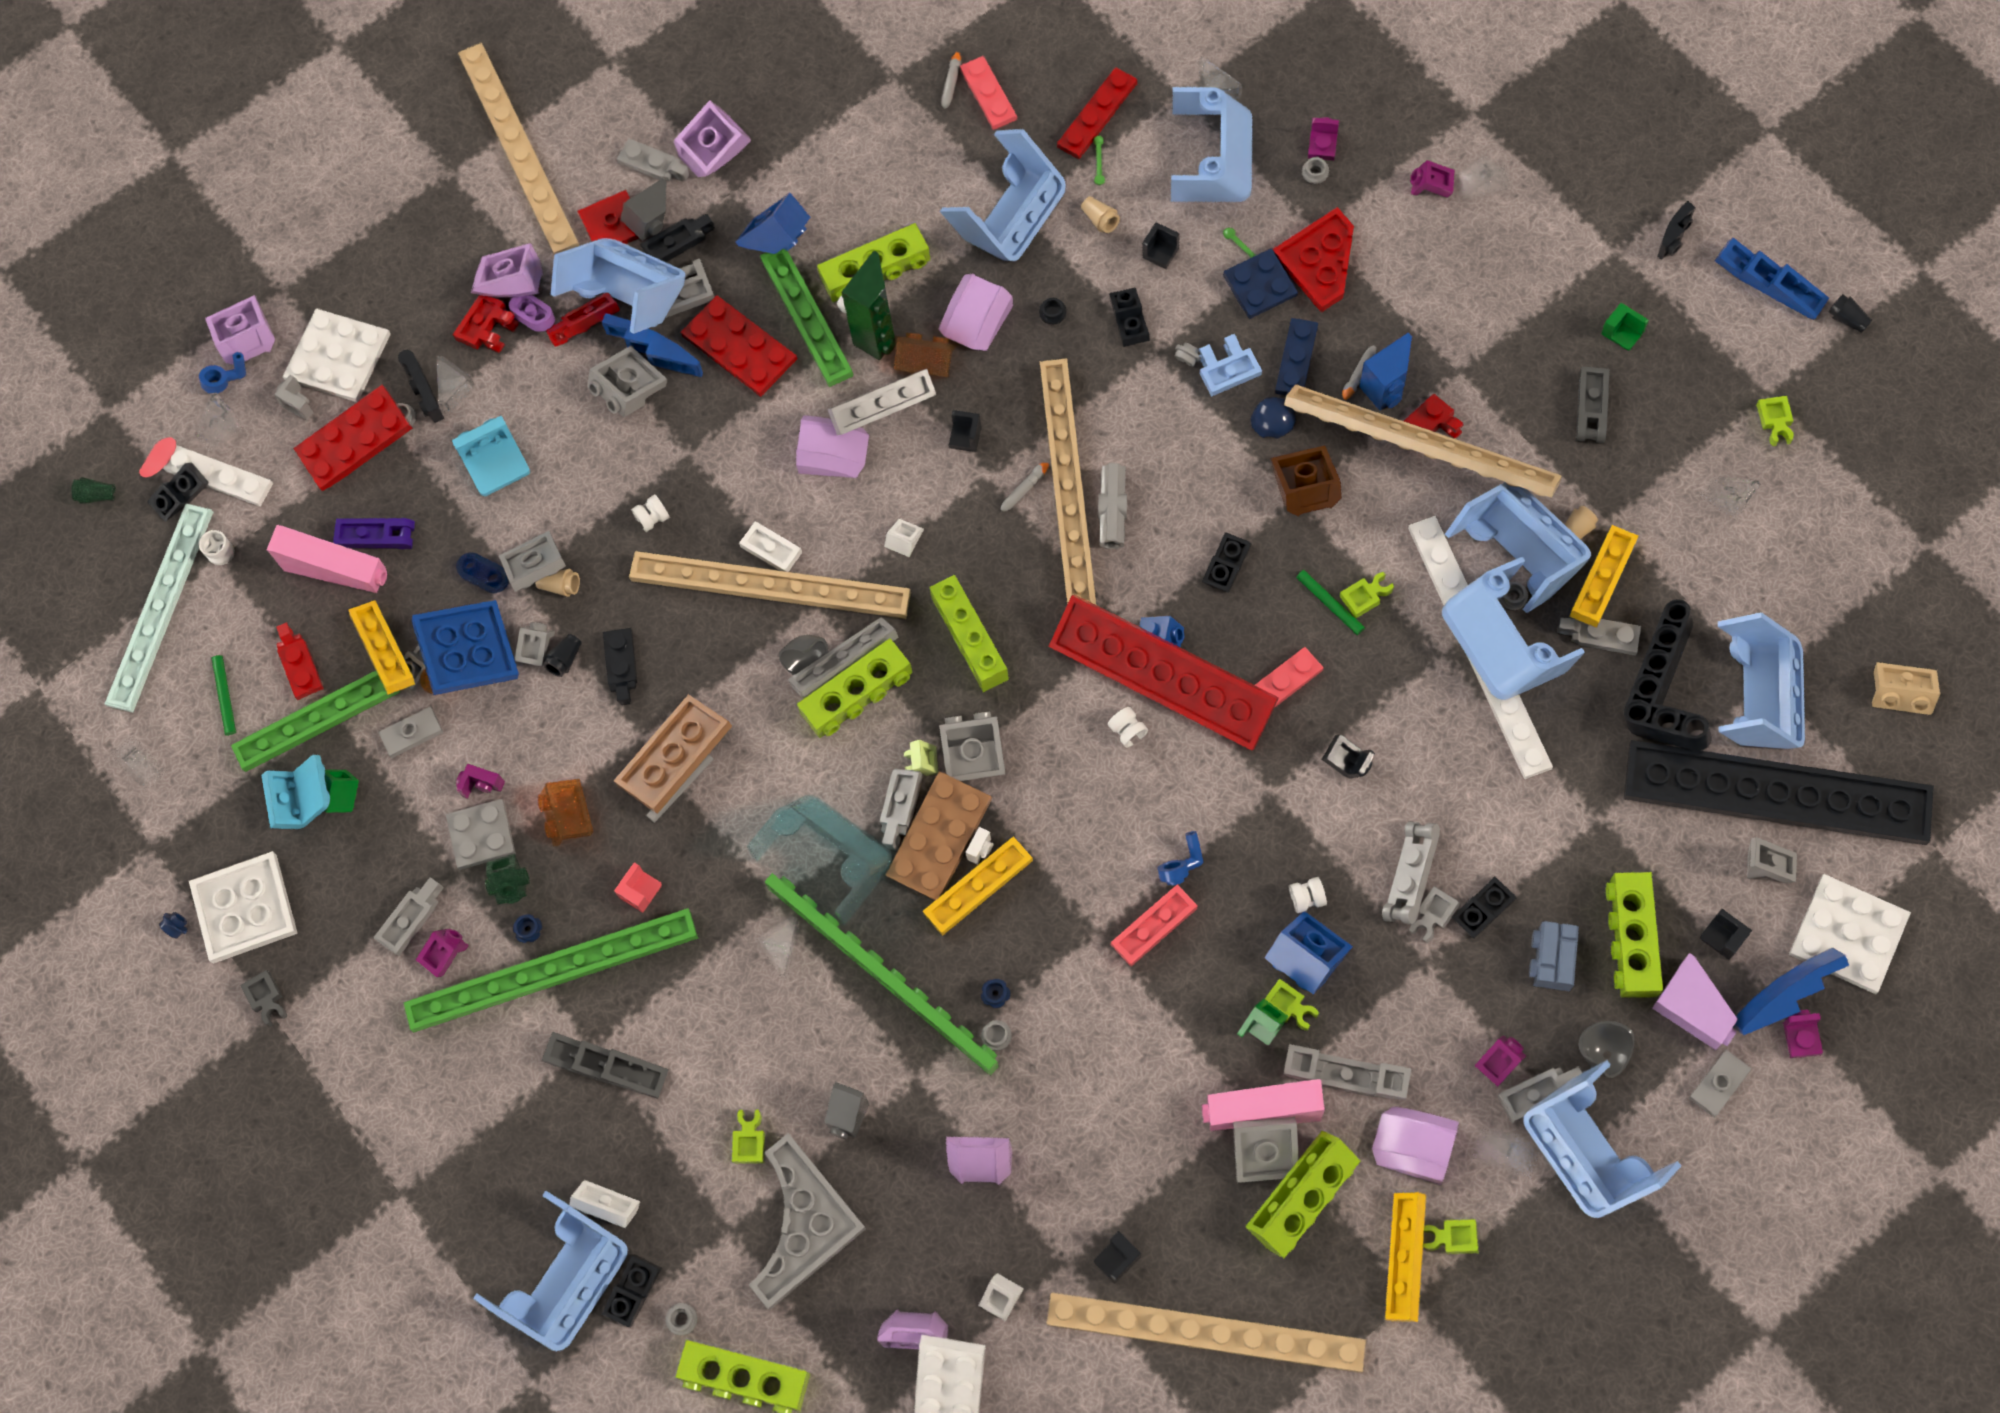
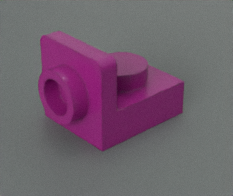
M1328 117L1312 119L1308 158L1318 157L1323 160H1335L1339 120H1333Z
M1426 160L1418 168H1415L1411 174V194L1418 195L1423 190H1427L1448 198L1453 194L1455 170Z
M467 763L465 770L461 771L457 777L456 790L462 797L468 799L473 786L486 793H491L492 789L501 792L505 781L497 773Z
M447 928L433 931L416 961L434 976L442 977L457 953L465 951L469 945L462 940V935L456 930Z
M1800 1010L1799 1013L1789 1016L1783 1022L1790 1058L1820 1056L1823 1054L1817 1023L1821 1020L1820 1013L1810 1014L1809 1010Z
M1503 1035L1474 1066L1498 1087L1519 1063L1525 1059L1526 1055L1522 1052L1524 1050L1523 1046L1513 1037L1507 1039Z

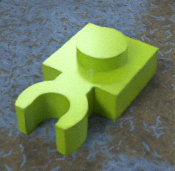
M1787 396L1759 399L1756 406L1763 430H1772L1769 437L1770 444L1772 446L1777 445L1779 441L1778 435L1784 436L1786 443L1791 444L1794 434L1788 426H1791L1794 420Z
M1384 572L1376 574L1373 582L1370 584L1363 578L1340 592L1339 597L1355 618L1380 604L1378 596H1388L1393 592V584L1387 587L1379 585V582L1385 579L1386 574Z
M1281 979L1277 981L1265 998V1000L1289 1016L1285 1021L1286 1023L1292 1016L1296 1019L1297 1025L1305 1031H1308L1310 1025L1303 1020V1015L1311 1014L1315 1018L1319 1015L1315 1007L1310 1005L1303 1006L1301 1002L1304 999V995Z
M755 1109V1117L750 1122L745 1121V1112L743 1110H739L737 1113V1120L742 1126V1131H733V1164L764 1163L765 1132L756 1131V1128L762 1121L759 1109Z
M1476 1219L1444 1220V1230H1439L1433 1225L1424 1226V1233H1433L1435 1235L1434 1242L1423 1243V1248L1427 1251H1435L1441 1245H1446L1447 1254L1479 1253Z

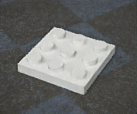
M316 309L288 364L283 378L286 380L289 375H292L301 386L358 402L391 333L387 329Z
M273 851L189 881L208 959L213 964L298 934L278 858Z
M1823 874L1789 955L1804 962L1833 947L1846 955L1849 966L1831 974L1877 994L1911 912Z

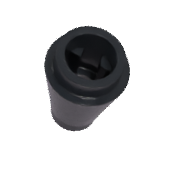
M1844 294L1837 299L1828 311L1833 315L1832 319L1858 330L1860 333L1872 321L1851 296L1847 297Z
M568 634L545 656L543 665L546 670L558 677H562L564 673H569L579 647L582 645L580 639L572 634Z

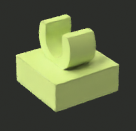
M922 740L910 742V750L904 752V757L911 758L912 765L905 767V770L920 771L926 776L938 774L936 746Z

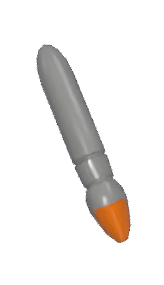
M956 52L950 60V68L941 99L943 108H947L952 101L958 70L961 65L959 52Z
M1372 345L1365 351L1349 382L1345 384L1342 391L1344 400L1349 399L1356 392L1357 386L1361 381L1363 364L1376 354V346Z
M1043 462L1033 469L1032 474L1024 479L1003 501L1001 511L1005 512L1014 507L1037 481L1044 477L1049 463Z

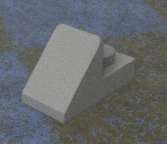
M1757 837L1751 838L1747 858V879L1768 876L1783 883L1796 882L1797 853Z

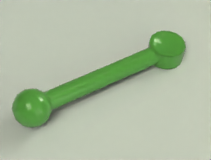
M1096 136L1093 140L1096 145L1097 169L1094 182L1097 185H1102L1105 182V178L1102 175L1101 145L1104 140L1103 137Z
M1226 228L1223 231L1226 239L1231 238L1251 258L1256 256L1235 235L1233 228Z

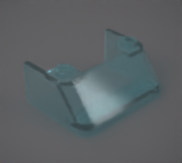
M804 795L777 809L750 841L747 848L752 858L758 862L779 835L791 836L804 824L848 856L842 864L841 877L853 889L835 910L839 923L845 926L886 875L893 857L891 851L885 845L815 795Z

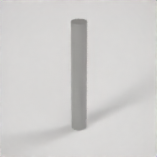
M708 754L660 812L656 814L650 810L646 816L655 823L714 759Z

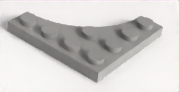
M789 1133L765 1152L777 1173L784 1195L785 1209L781 1230L782 1235L775 1253H773L765 1268L749 1284L750 1288L769 1311L866 1230L864 1225Z

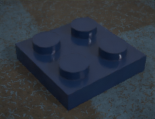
M1272 248L1223 272V277L1249 319L1296 297L1298 294Z

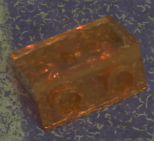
M906 332V338L898 337L893 370L915 373L927 369L929 375L949 378L952 350L955 351V345L948 344L949 338L933 336L932 341L922 340L921 334Z
M580 779L546 783L538 795V806L541 812L544 811L546 818L545 833L548 838H551L553 847L559 846L562 840L591 836L593 827Z

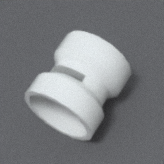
M655 494L648 498L647 503L644 505H637L631 509L637 521L643 525L645 532L653 529L655 523L664 522L670 518L665 507Z
M218 530L206 532L199 540L200 550L212 564H227L234 556V546Z
M1131 707L1120 710L1108 722L1110 729L1120 735V741L1126 748L1133 745L1130 741L1132 737L1137 735L1139 739H1142L1148 732V728L1144 723L1137 721L1136 713Z
M1319 877L1311 878L1305 884L1297 882L1289 885L1290 896L1297 913L1307 911L1308 907L1315 906L1319 908L1327 905L1326 895Z

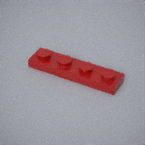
M1115 67L1057 142V148L1079 160L1092 144L1094 138L1098 136L1137 85L1138 79Z

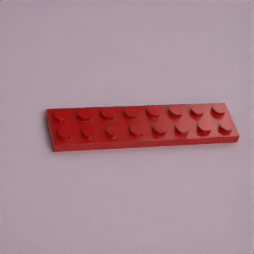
M1075 594L1071 595L1048 646L1252 751L1255 749L1279 697Z

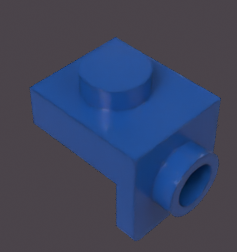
M1171 616L1141 617L1139 627L1181 647V643L1184 640V627Z

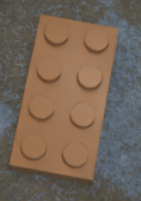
M688 694L616 777L614 782L622 790L658 814L731 729L732 725L728 720Z
M939 771L886 876L933 900H937L946 890L992 797Z

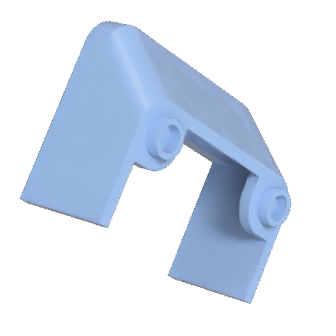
M1173 87L1172 114L1221 115L1220 157H1207L1203 159L1199 164L1198 175H1171V202L1245 201L1251 195L1252 114L1250 110L1216 87Z
M1024 129L997 130L994 134L995 137L1009 152L1003 163V174L1010 183L1006 192L985 222L976 216L969 207H942L940 213L965 241L1004 261H1016L1022 256L1064 195L1066 184L1062 175Z
M604 238L554 254L550 295L558 296L573 290L584 298H594L595 295L607 292L612 297L633 306L630 332L635 334L650 327H656L664 321L684 286L686 273L675 266L622 242Z
M1505 482L1466 503L1445 533L1450 538L1465 529L1473 539L1478 541H1488L1495 538L1515 559L1523 557L1525 560L1523 566L1532 574L1527 581V587L1532 597L1523 608L1526 613L1556 594L1591 557V552L1586 544L1525 488L1509 486Z
M1523 557L1487 571L1451 597L1442 608V616L1485 685L1493 696L1501 700L1510 699L1566 673L1585 653L1580 648L1559 658L1554 649L1548 644L1535 643L1527 646L1498 601L1509 591V581L1524 564L1525 560Z
M1762 612L1718 621V627L1732 636V642L1730 643L1731 656L1743 665L1744 716L1736 717L1733 724L1719 726V733L1741 746L1780 749L1802 747L1805 742L1803 649L1800 640Z
M1608 1060L1572 1078L1534 1105L1524 1115L1523 1120L1526 1130L1584 1213L1593 1218L1603 1217L1661 1189L1681 1167L1680 1163L1676 1161L1654 1172L1641 1157L1629 1156L1620 1160L1585 1109L1594 1103L1597 1096L1596 1089L1592 1083L1611 1066Z
M545 1191L542 1196L563 1209L556 1221L555 1233L561 1240L566 1242L531 1296L520 1290L513 1291L504 1298L499 1307L477 1293L473 1299L496 1316L551 1350L560 1351L572 1342L627 1257V1246L622 1240L591 1219Z

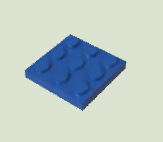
M496 600L412 615V624L433 695L518 679V669Z

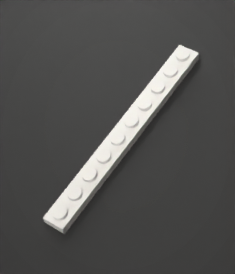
M1436 516L1409 525L1408 529L1441 601L1445 605L1451 597L1467 587L1468 584ZM1471 663L1523 778L1527 779L1552 770L1551 761L1520 695L1507 700L1496 698L1491 694Z

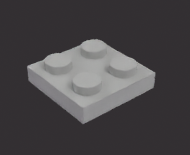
M549 531L499 555L509 582L515 592L522 588H528L534 582L546 576L554 575L560 569L566 567Z
M503 799L446 814L455 860L459 870L516 854Z
M1288 1117L1233 1122L1237 1183L1284 1179L1298 1161L1296 1118Z

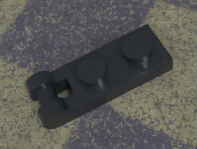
M410 350L401 351L398 355V360L403 366L404 371L408 375H412L413 379L409 380V384L414 394H420L423 399L418 402L425 417L430 415L434 423L445 419L414 353Z

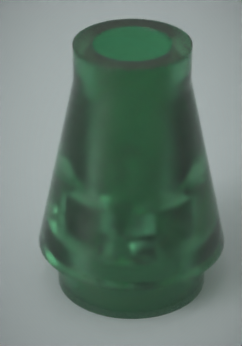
M85 477L74 479L71 489L73 501H79L80 504L107 500L114 501L115 496H113V493L116 491L115 484H107Z

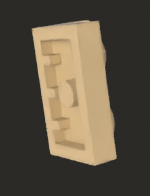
M1876 663L1874 668L1876 691L1872 700L1873 707L1928 715L1933 713L1940 696L1937 670Z

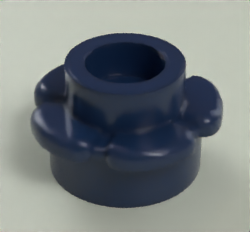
M177 912L172 914L165 913L163 920L159 923L160 928L167 935L175 939L182 933L186 934L188 931L184 927L187 924V920Z
M529 914L519 917L513 926L516 939L522 943L536 941L540 937V930H542L541 921ZM526 927H530V931H525Z
M1001 979L989 980L982 986L983 993L981 994V999L986 1005L1000 1008L1004 1006L1005 1001L1010 999V989L1006 987V982ZM994 991L998 992L997 996L993 995Z

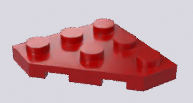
M1338 207L1273 249L1284 270L1321 313L1343 299L1354 225Z

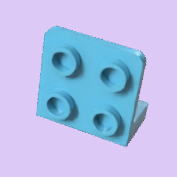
M502 415L489 419L483 425L471 431H465L452 440L482 496H488L530 473V468Z
M312 755L293 772L266 771L261 775L270 828H304L328 808L330 795L326 789L325 767L322 764L320 755Z

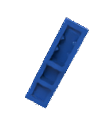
M1734 237L1725 244L1714 260L1739 280L1812 320L1818 316L1829 300L1827 295L1788 264L1780 267L1763 252L1758 251L1754 254Z
M605 313L602 324L606 334L624 338L627 347L632 346L637 352L645 353L652 366L702 377L703 371L700 362L678 344L649 328L633 334L630 332V320Z
M1832 947L1783 974L1756 995L1736 1015L1738 1020L1733 1028L1746 1035L1799 1013L1800 1009L1797 1000L1825 989L1821 978L1848 967L1849 963L1846 955Z

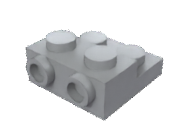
M632 346L589 369L588 389L591 394L596 397L600 395L606 400V405L612 413L618 412L623 417L645 406V399L666 387L667 378Z
M988 711L973 714L974 720L962 721V716L944 718L945 724H940L939 728L947 775L959 781L1006 774L997 716L991 717V712Z

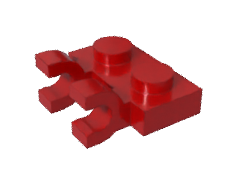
M479 295L453 333L456 341L478 350L484 344L489 349L500 353L505 344L499 341L500 335L490 331L497 322L502 327L514 332L519 322L513 320L515 317L514 313L505 310L506 306L503 301L491 296Z
M1432 394L1404 420V422L1433 432L1441 428L1453 439L1462 434L1463 431L1460 429L1464 425L1458 418L1452 417L1454 409L1436 394Z

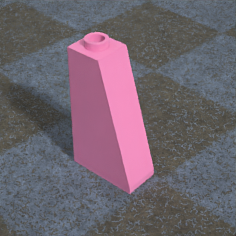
M276 525L267 551L283 571L373 593H377L379 586H383L387 579L386 567L379 558L284 526Z
M1321 1079L1211 1094L1207 1096V1104H1202L1203 1123H1209L1210 1131L1233 1129V1122L1295 1117L1297 1123L1320 1122L1325 1110Z

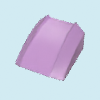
M709 100L676 137L674 144L679 158L697 177H705L734 158L751 139L727 113Z
M531 243L482 257L475 274L471 293L511 298L538 294L543 272L540 259Z
M966 274L963 276L948 305L939 330L944 337L971 349L987 351L1013 307V297L1002 286L995 285L974 274Z
M255 295L205 318L215 347L225 363L234 365L233 354L236 352L243 353L244 361H247L266 351H271L275 338Z
M804 415L801 419L796 450L798 473L856 478L865 466L869 439L868 433L859 427L845 434L837 435L831 419Z
M1393 1106L1381 1115L1372 1147L1376 1164L1441 1185L1448 1167L1459 1122L1429 1113Z
M946 1137L949 1171L961 1184L964 1182H996L999 1185L1011 1174L1012 1147L1009 1138Z
M897 1309L882 1323L878 1334V1342L885 1348L919 1349L922 1335L947 1339L948 1325L936 1311L931 1314L900 1312Z

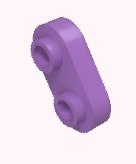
M533 295L513 297L509 302L510 311L515 315L514 318L533 331H545L555 322V316L551 307Z

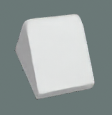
M898 519L887 532L884 547L910 557L924 529Z
M997 1273L991 1279L978 1306L1006 1321L1024 1288Z

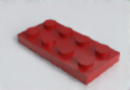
M718 295L680 332L682 337L760 397L797 360V356Z
M381 385L293 449L319 489L324 491L405 435L413 427L389 391Z

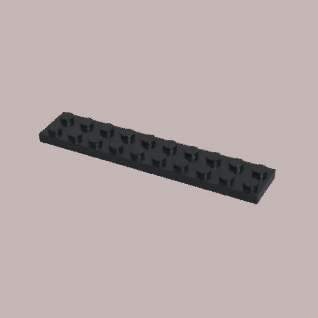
M1631 740L1628 751L1624 799L1928 845L1931 839L1934 785L1707 751H1692L1681 747Z

